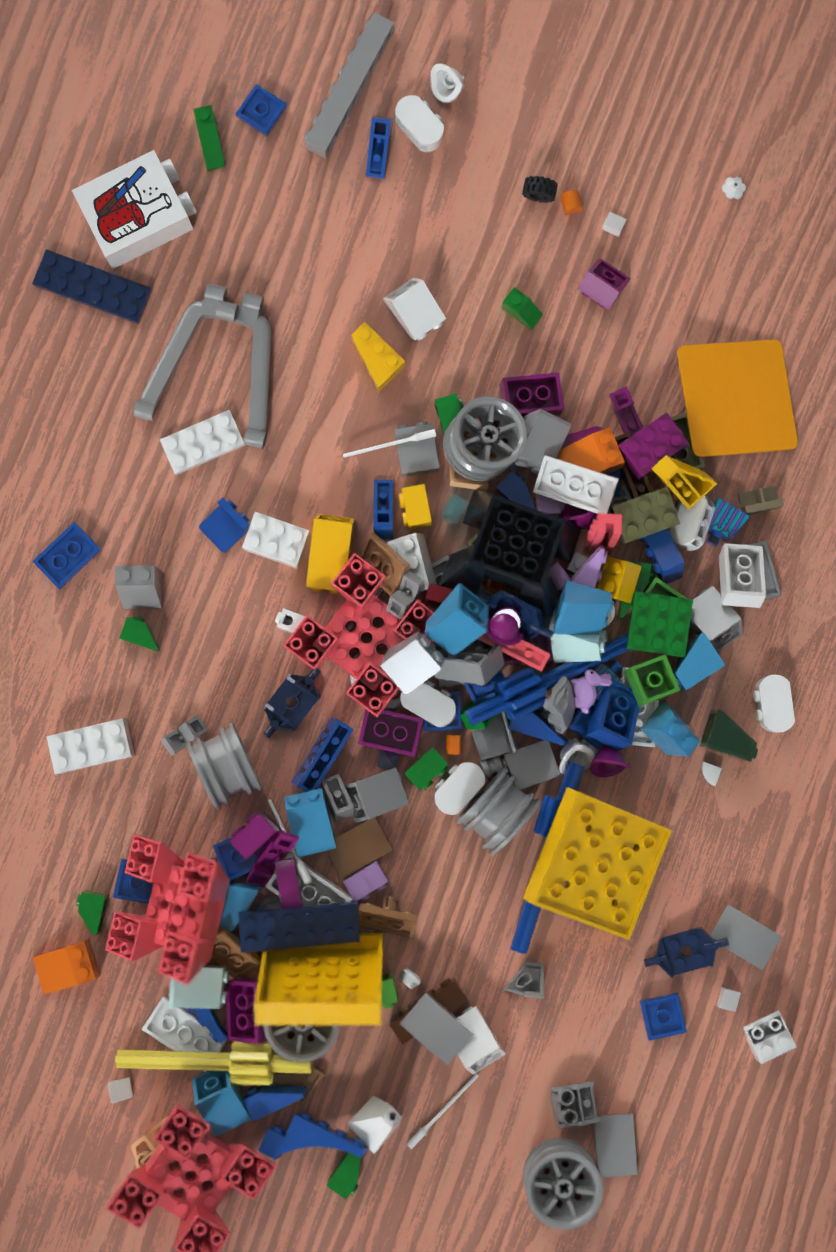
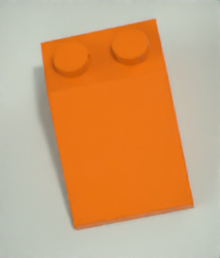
M611 427L595 432L561 449L556 457L557 459L603 474L622 469L625 463Z
M89 938L33 957L44 995L95 980L100 976Z

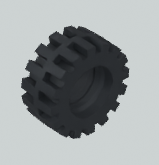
M529 176L524 181L522 195L528 200L535 202H553L556 198L558 183L542 176Z

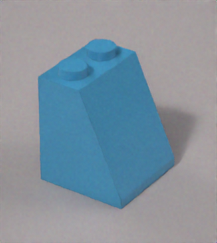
M566 580L555 611L554 634L599 635L601 629L607 625V613H611L614 606V601H611L612 593Z
M459 584L426 621L425 635L440 645L444 651L455 656L487 631L489 606L462 584Z
M703 632L692 638L686 648L685 658L680 657L672 671L680 691H685L725 666V664Z
M666 700L661 702L640 728L666 755L689 757L700 743L691 726Z
M320 788L284 797L291 833L299 836V840L295 844L297 856L302 857L335 849L333 824L323 789Z
M230 881L218 929L226 927L232 933L239 924L238 912L248 911L262 890V887Z
M206 1071L192 1078L195 1106L203 1119L211 1124L210 1129L215 1137L251 1120L242 1102L244 1095L239 1084L231 1083L229 1071Z

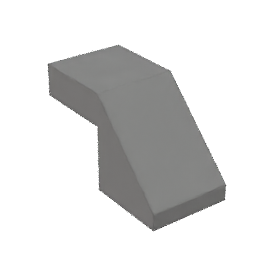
M409 572L405 573L399 590L390 596L386 611L402 620L419 597L423 581Z
M197 715L186 721L177 730L162 738L161 742L172 756L187 747L188 741L194 742L197 737H201L209 730Z

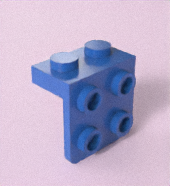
M222 497L217 502L219 507L199 525V529L221 552L225 553L248 532L250 520L243 513L239 515L235 511L237 506L230 499L226 501Z

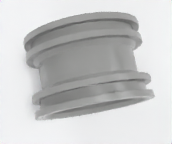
M491 396L476 398L468 402L461 409L445 431L443 449L446 459L458 474L474 481L494 479L501 475L523 452L527 440L526 425L519 411L504 399ZM476 417L480 419V423L475 420ZM493 422L498 426V428H495L492 425ZM464 432L469 434L468 439L464 437ZM471 450H472L475 454H477V456L472 455ZM490 454H495L496 459H491Z
M232 722L228 724L229 728L227 729L223 726L219 728V736L205 742L200 737L196 738V743L194 744L191 741L187 742L194 766L216 810L221 809L220 804L230 805L229 798L235 794L247 791L249 795H252L253 789L262 790L254 767Z
M506 767L481 790L455 821L458 825L461 823L464 825L462 829L465 832L473 829L484 839L481 847L483 849L489 848L488 853L491 856L501 850L518 833L542 802L539 798L533 799L535 795L533 792L528 794L521 792L513 784L516 777L513 774L507 775L508 769Z
M264 1025L266 1039L270 1046L280 1056L295 1062L316 1060L326 1054L335 1043L340 1029V1025ZM293 1031L295 1037L289 1039L287 1036L288 1032ZM313 1034L315 1037L314 1041H308L307 1036Z
M552 1138L538 1144L528 1155L523 1168V1183L529 1206L535 1216L549 1227L563 1230L578 1228L587 1223L596 1214L603 1197L601 1177L590 1153L574 1140ZM562 1161H569V1165H562ZM546 1167L550 1168L548 1174L543 1173ZM583 1173L585 1177L580 1180L577 1178V1175ZM561 1183H562L563 1185L566 1183L567 1187L564 1188V1187L562 1186V1188L560 1189V1186H559V1185H560ZM542 1187L547 1188L546 1194L540 1193ZM580 1193L582 1195V1198L580 1200H576L574 1198V1194ZM558 1200L563 1201L562 1207L556 1206Z

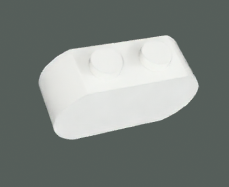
M409 95L403 97L396 105V124L420 151L431 152L436 150L443 141V120L438 114L435 115L431 111L430 105L425 100L422 101L419 96Z
M704 496L690 510L680 501L676 506L680 524L670 527L669 533L674 543L682 549L693 551L704 544L715 511V505L711 499Z
M781 675L762 677L756 683L755 691H753V699L757 702L758 710L755 712L756 719L760 722V726L768 732H785L795 722L790 682Z
M428 680L406 695L403 691L401 692L400 698L404 708L437 727L449 725L456 717L457 708L454 700L450 698L451 694L443 689L440 692L435 690V685Z
M463 762L459 766L455 764L448 771L450 776L446 780L442 778L435 786L437 788L434 795L435 803L443 813L448 815L459 814L484 786L485 775L482 769L471 762Z

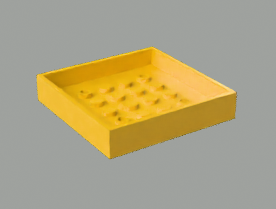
M567 787L523 899L538 907L630 940L672 830Z
M359 933L360 942L263 951L255 998V1025H381L383 933Z

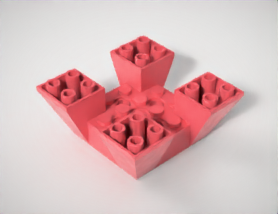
M354 553L331 583L346 599L338 612L325 628L306 615L283 647L314 670L328 659L356 679L346 694L374 716L378 717L399 687L381 668L380 665L385 654H378L377 648L385 646L389 649L417 632H420L422 636H426V621L434 612L419 600H416L402 620L386 611L387 604L376 597L386 576ZM376 619H381L384 625L376 628L373 626V622ZM349 623H355L357 628L355 631L350 632L346 629V626ZM365 634L371 635V642H362V636ZM429 639V641H430V643H431V646H432L433 643H434V641H432V640ZM354 649L361 652L360 656L356 659L350 657V652Z
M134 834L125 873L153 882L154 884L146 916L114 912L105 950L127 960L135 961L164 946L158 973L184 984H189L211 959L230 879L219 862L189 852L184 862L163 843Z
M176 1104L153 1138L159 1145L146 1164L128 1174L106 1206V1210L140 1229L155 1206L159 1205L181 1218L174 1244L175 1250L178 1252H219L231 1235V1232L215 1209L230 1187L235 1188L254 1200L276 1169L277 1164L244 1144H229L219 1137H215L214 1134L208 1131L211 1124ZM203 1153L206 1154V1155L203 1156V1157H199V1156H198L199 1154H203ZM174 1160L178 1161V1162L175 1163V1164H171V1163H170L171 1161H174Z

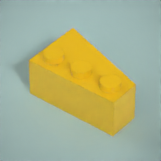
M366 322L351 335L353 344L378 392H380L405 368V360Z
M667 455L652 468L666 487L688 510L718 484L705 471Z

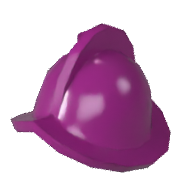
M567 503L563 508L561 516L563 520L570 521L572 524L590 530L592 521L597 517L594 512Z
M505 608L495 613L491 619L488 618L486 631L488 636L497 643L506 646L520 643L524 635L518 632L520 627L519 612L514 609Z
M605 744L602 745L596 755V759L594 758L590 764L592 774L603 778L614 776L625 768H631L630 764L625 763L622 754L618 750Z

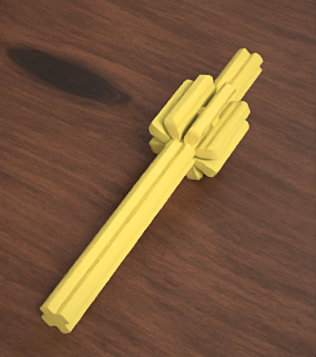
M234 1041L232 1052L117 1050V1056H115L116 1068L229 1071L231 1083L242 1085H270L274 1080L273 1073L275 1072L312 1073L313 1060L295 1062L276 1054V1051H274L268 1041L259 1044Z

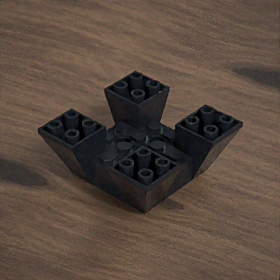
M474 490L462 523L480 529L474 545L450 554L439 586L455 589L457 585L462 584L476 595L484 577L520 590L517 598L540 609L543 623L545 624L544 627L548 629L559 597V592L549 572L553 559L557 557L568 562L571 561L582 528L566 520L500 496Z

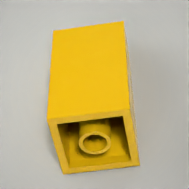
M317 514L315 516L306 587H310V590L322 591V589L329 590L330 593L340 594L331 583L350 559L355 518Z

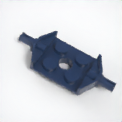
M502 590L488 598L478 593L476 594L479 599L489 606L488 618L490 619L501 609L510 608L517 610L520 617L518 632L527 636L526 642L538 634H542L549 639L553 637L554 632L544 627L545 624L543 623L540 609Z
M313 669L307 676L288 675L264 706L270 721V726L263 733L266 737L270 739L278 728L295 731L315 703L321 698L314 684V680L321 672L319 669ZM289 697H295L297 700V705L294 708H289L286 704Z
M702 927L660 938L657 954H655V957L644 959L645 967L657 964L673 978L674 975L708 966L713 967L716 950L720 947L729 946V941L727 937L719 940L713 939ZM689 946L692 949V954L689 956L683 955L681 948Z

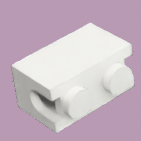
M283 608L282 612H278L275 622L280 630L292 634L305 616Z

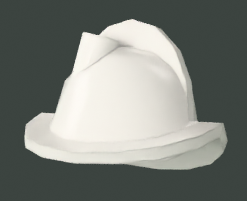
M436 64L432 67L430 75L431 89L434 96L443 103L455 100L461 93L462 88H464V76L460 75L456 69L444 64Z
M577 738L573 740L568 739V744L560 752L561 764L559 771L563 775L565 774L568 761L585 766L584 770H586L595 758L594 751L590 747L581 744Z

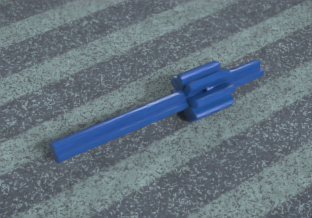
M628 633L605 643V653H602L601 661L566 662L536 676L534 670L528 667L495 682L493 685L496 691L494 693L495 697L465 711L469 723L472 726L501 712H506L508 719L515 720L544 706L546 690L554 687L562 676L567 677L569 680L585 672L587 669H591L628 651L629 649H626Z
M568 761L557 798L548 795L544 796L534 827L535 833L545 837L540 853L566 788L578 791L585 766ZM525 900L510 946L511 950L527 954L541 907Z

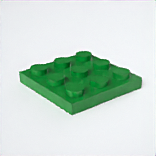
M635 591L626 649L685 658L693 600Z

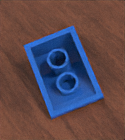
M611 678L612 684L605 686L590 718L587 736L620 751L632 745L640 707L637 704L632 689Z

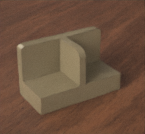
M775 486L763 489L758 488L738 494L741 511L748 515L780 509L784 506L783 499H778Z

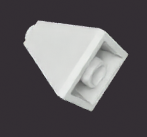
M373 1095L347 1124L365 1142L370 1151L375 1154L399 1127L402 1117L390 1104Z

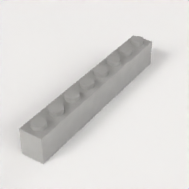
M375 12L371 18L367 19L364 26L365 30L363 34H359L355 49L350 51L346 66H342L340 69L337 83L334 82L331 86L329 98H325L322 103L320 115L317 114L315 116L313 128L311 131L308 130L305 135L306 149L325 159L329 155L394 33V22Z

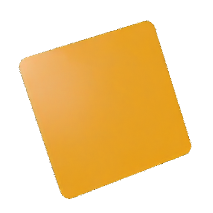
M778 340L683 345L678 348L677 355L691 446L695 456L709 457L792 450L797 447L798 440L783 348Z

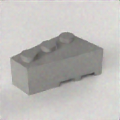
M494 645V648L483 649V646H476L474 650H465L464 648L455 656L440 648L438 651L444 658V664L442 669L434 675L435 678L447 681L453 680L460 681L461 683L485 685L505 665L501 645Z

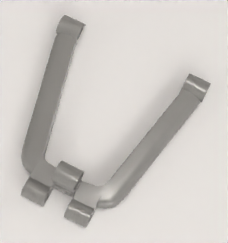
M208 283L204 300L195 301L185 309L140 397V401H136L133 415L134 417L153 420L155 407H157L195 332L204 319H221L237 323L253 331L249 425L245 434L244 444L263 449L267 437L271 327L267 319L261 315L264 297L245 292L241 308H239L237 304L225 302L227 297L226 287Z

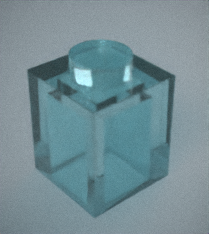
M452 493L441 512L443 520L451 525L453 523L458 524L469 506V502Z

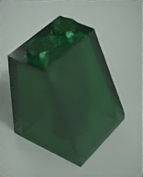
M711 710L699 747L740 761L752 762V759H755L758 753V748H756L757 742L722 710Z

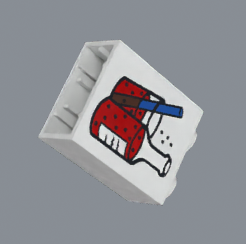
M154 150L72 190L112 269L193 230L188 217L197 213L187 191L177 196L172 184L179 181L180 178L170 158L160 163Z

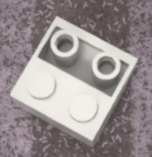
M779 1010L743 1027L747 1042L755 1059L760 1064L796 1048Z

